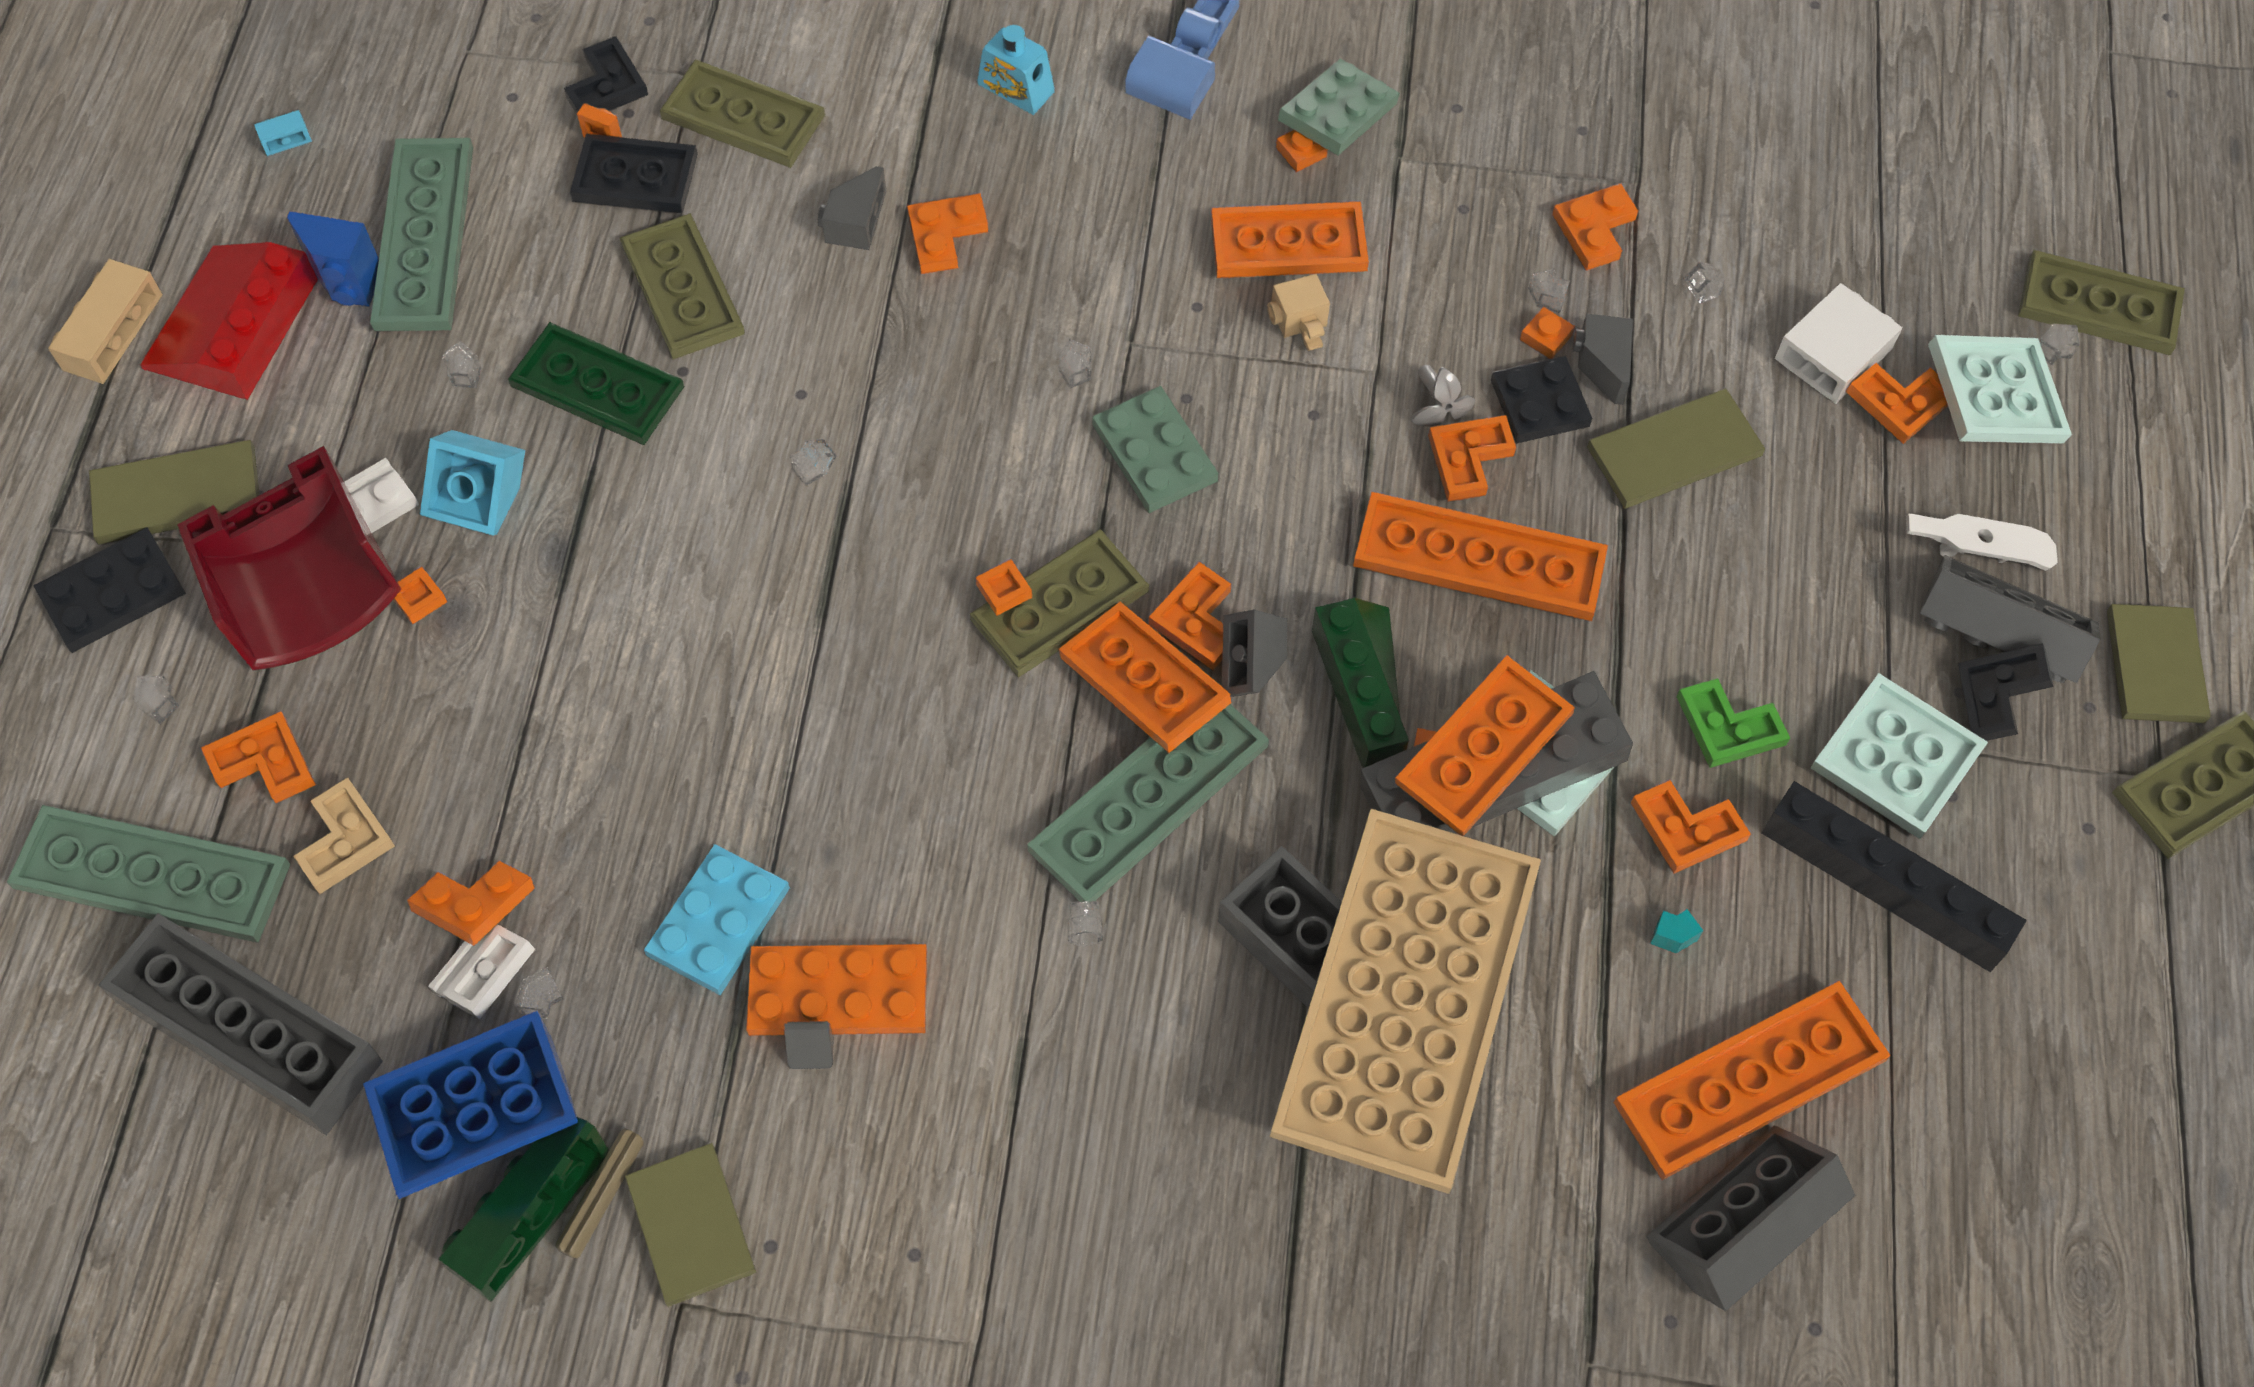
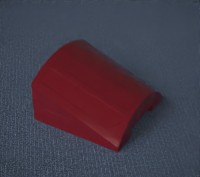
M324 446L287 465L293 478L228 513L221 515L215 505H212L177 524L214 623L252 670L294 663L338 645L372 622L401 590L397 579Z

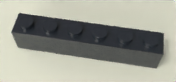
M1793 781L1761 833L1989 972L2008 954L2027 921Z

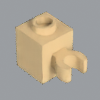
M1317 274L1273 285L1272 302H1269L1267 305L1272 324L1279 325L1284 338L1302 333L1303 341L1308 351L1323 347L1320 336L1325 335L1323 327L1327 326L1330 302Z

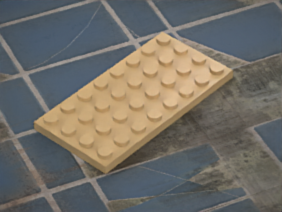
M1370 810L1270 1137L1447 1194L1450 1193L1541 859L1381 811Z

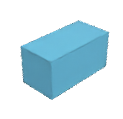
M300 110L254 124L267 156L312 142Z

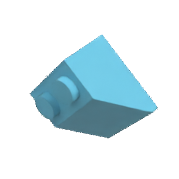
M454 430L430 438L420 515L493 536L498 534L520 489L525 450Z

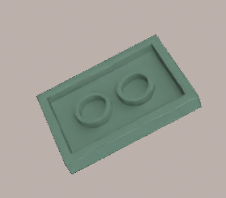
M1339 59L1280 109L1278 121L1334 154L1339 155L1397 104L1400 93L1387 86L1384 82L1359 70L1353 64Z
M1162 386L1092 416L1093 427L1148 513L1218 482V471Z

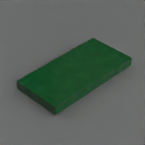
M551 322L548 323L508 378L510 387L642 445H645L684 388L681 378Z

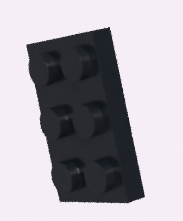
M586 134L570 189L572 202L683 214L698 156L696 145Z
M148 527L33 585L71 653L186 594Z

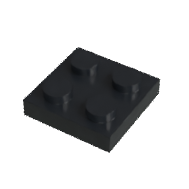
M1566 356L1492 373L1491 383L1503 413L1507 417L1516 444L1590 427L1592 416Z

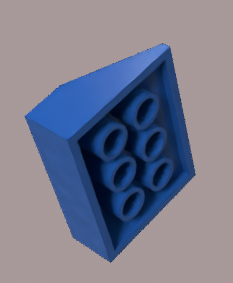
M538 1010L363 1083L393 1186L399 1199L578 1123L565 1073L552 1037Z

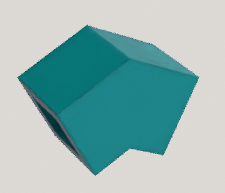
M1688 909L1678 915L1663 911L1657 922L1650 944L1673 953H1678L1698 941L1704 930Z

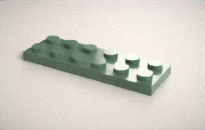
M470 138L395 139L370 320L374 331L452 330L473 155V145Z
M1231 704L1170 753L1150 737L1027 844L1028 852L1088 908L1268 747L1269 739Z
M42 805L7 883L16 890L152 920L159 913L179 926L259 943L291 864L285 857Z

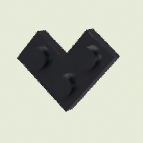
M616 36L583 49L585 60L593 71L594 76L564 88L566 97L576 114L584 103L598 109L604 108L611 111L648 95L645 82Z
M2043 643L1958 663L1970 730L1985 741L2018 734L2011 696L2054 687Z

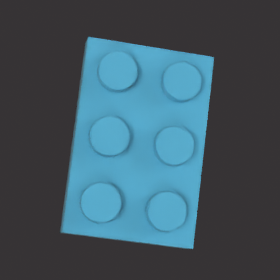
M714 844L645 947L644 952L647 957L721 995L750 951L751 946L754 945L789 891V884L782 878Z

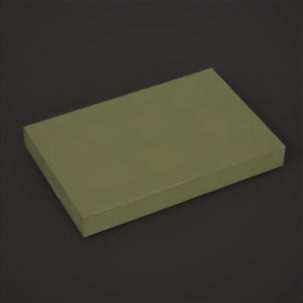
M2111 604L2107 609V618L2122 719L2206 723L2210 719L2211 714L2193 608Z
M713 1143L625 1175L662 1294L668 1307L757 1273Z

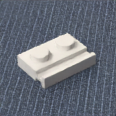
M387 458L344 482L371 533L419 505L414 494L396 470L392 468Z
M497 924L475 946L464 941L428 987L437 996L447 999L449 1003L480 1020L534 952L535 948L528 940Z

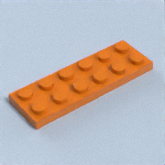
M1371 492L1353 567L1592 621L1608 545Z
M1838 981L1617 1096L1613 1103L1661 1180H1664L1884 1063L1891 1055L1842 983Z

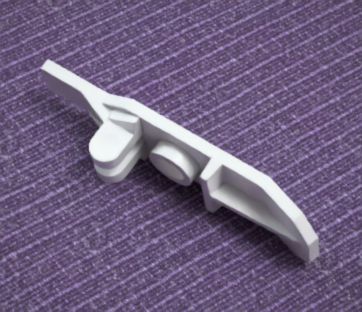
M1910 513L1906 516L1907 534L1929 537L1942 543L1940 545L1941 556L1952 557L1958 552L1961 554L1970 553L1998 558V563L2006 561L2026 563L2045 571L2058 563L2056 545L2050 536L2029 526L1963 514H1956L1946 519ZM1979 536L1983 537L1986 542H1983Z

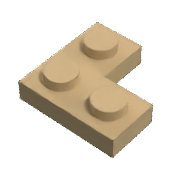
M347 777L311 800V803L331 833L294 855V858L320 895L389 851L395 845Z

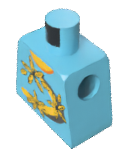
M1009 25L1001 28L983 48L977 80L978 85L1032 115L1055 92L1047 51L1043 46L1026 38L1025 31L1021 26Z

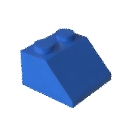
M289 211L287 219L302 251L306 253L317 278L332 301L346 306L361 305L369 307L374 296L379 258L364 223Z

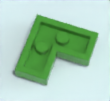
M1718 678L1682 688L1676 696L1709 768L1786 746L1790 740V736L1774 703L1734 713Z

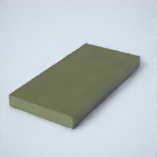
M695 59L660 109L661 119L791 168L825 117L824 107Z
M691 213L620 237L622 248L673 360L745 334L740 317Z
M2033 250L2028 261L2018 316L2171 355L2176 348L2185 288Z
M1726 388L1589 440L1587 446L1624 509L1763 456L1765 451L1764 445Z
M251 440L89 470L93 538L98 545L123 540L147 527L152 534L179 529L177 524L212 505H215L221 515H224L259 496L255 447Z
M1099 529L1024 578L1032 589L1031 599L996 616L988 602L970 613V620L1019 678L1057 653L1060 647L1121 601L1124 605L1128 606L1148 593L1149 584L1104 532Z
M2242 711L2120 784L2112 792L2167 859L2254 807V721L2245 711Z

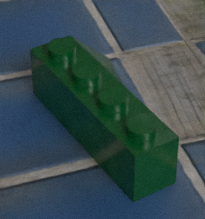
M1358 598L1315 607L1312 634L1362 769L1407 750L1409 739L1400 718L1389 607Z
M577 1117L578 1123L534 1141L524 1155L516 1156L509 1163L504 1172L505 1178L493 1192H487L481 1197L473 1210L474 1216L462 1230L458 1229L453 1232L444 1243L442 1248L443 1254L438 1260L451 1273L490 1302L493 1301L599 1169L609 1152L596 1127L590 1122Z

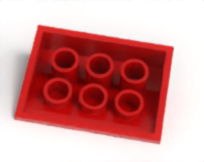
M272 242L213 246L141 362L140 366L142 369L248 400L318 281L306 253Z

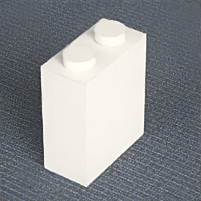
M1840 283L1783 337L1775 359L1833 403L1837 404L1847 394L1846 390L1854 380L1875 363L1878 364L1892 350L1903 327L1894 322L1890 316L1883 314L1865 301L1858 293L1851 291Z

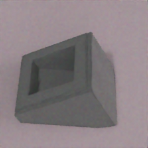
M828 1021L787 1022V1024H784L789 1068L829 1069L832 1067L834 1037Z

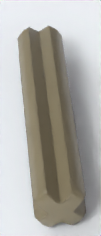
M623 1129L618 1134L556 1242V1247L561 1253L572 1258L580 1257L644 1144L642 1137L637 1133Z

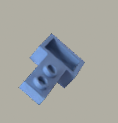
M1198 0L1193 9L1188 7L1182 13L1176 28V36L1171 44L1148 36L1127 72L1125 81L1126 93L1191 120L1215 80V62L1208 60V57L1237 12L1239 0Z

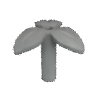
M1430 365L1420 367L1418 375L1434 398L1435 405L1426 406L1416 412L1411 417L1412 423L1420 426L1439 425L1444 421L1447 412H1450L1453 419H1459L1473 408L1475 399L1472 396L1464 395L1456 399L1461 392V386L1457 377L1445 367H1441L1438 374H1436Z

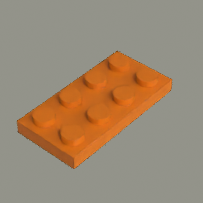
M1361 201L1211 208L1217 278L1368 271L1369 260Z
M1121 601L1058 649L1061 659L1168 753L1232 703L1230 693Z
M1506 655L1396 776L1395 784L1456 833L1464 836L1572 716L1575 707Z
M927 945L751 946L747 1011L748 1035H785L784 1024H787V1022L828 1021L833 1034L926 1033Z

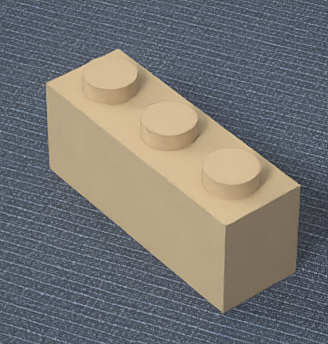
M108 259L102 270L93 278L91 286L81 301L75 304L72 314L64 326L54 335L52 343L48 348L62 371L101 384L105 383L163 295L151 273Z

